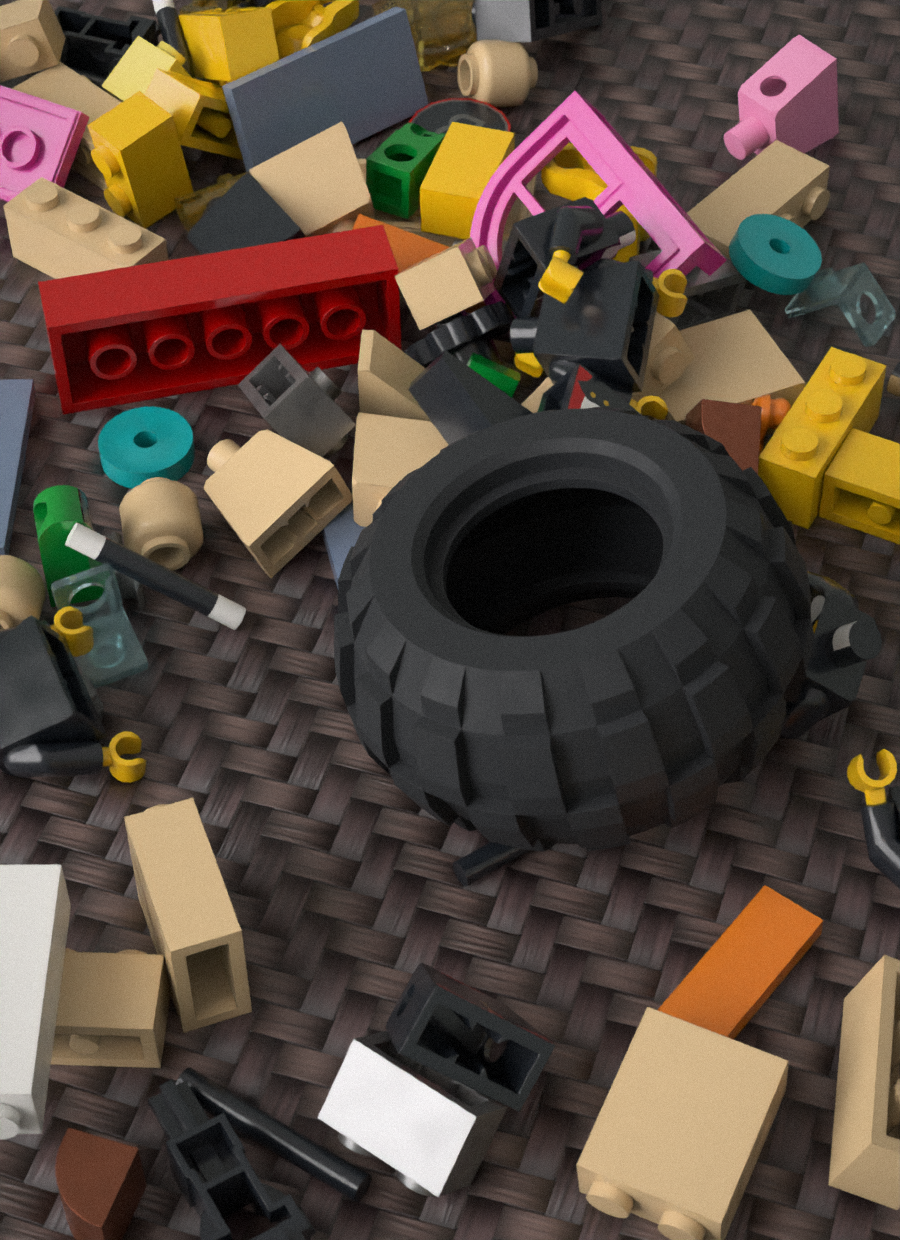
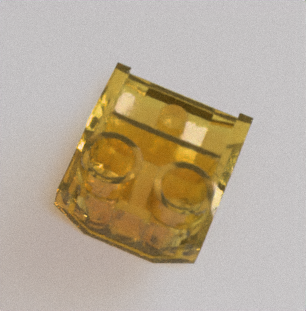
M380 0L372 4L373 17L394 7L406 9L421 71H431L440 64L458 66L460 57L463 54H467L470 46L477 42L476 27L472 21V5L475 0Z

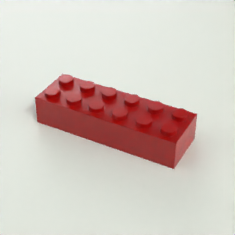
M377 225L38 282L63 415L237 385L279 344L307 372L313 371L317 366L323 370L357 364L359 362L362 330H375L402 350L399 286L394 277L399 274V270L384 226Z

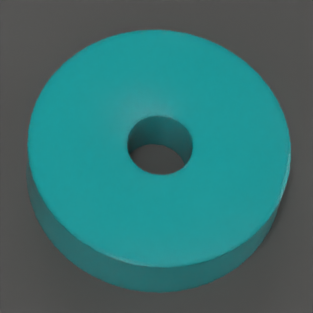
M755 214L745 218L740 223L729 244V255L738 272L755 286L775 294L794 295L805 291L810 286L822 263L821 252L814 239L797 224L776 215Z
M147 406L124 411L105 424L98 438L103 471L115 483L131 489L140 485L143 481L154 477H163L177 481L189 471L195 459L194 439L190 424L180 414L162 407Z

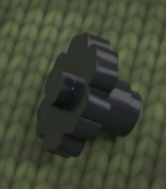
M503 301L486 305L467 315L465 310H462L435 323L434 327L436 330L430 332L426 338L407 347L404 353L424 368H427L445 350L466 365L474 352L505 366L493 339L510 331L511 323L515 317L511 309Z

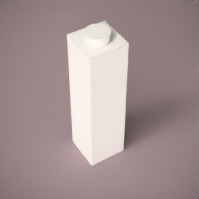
M61 864L0 865V1140L12 1138L17 1134H42L71 909Z

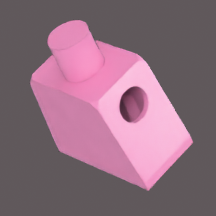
M801 35L794 37L741 85L738 91L740 123L727 131L723 136L728 151L735 158L743 160L753 152L757 155L760 154L775 140H778L802 153H806L839 133L837 59Z

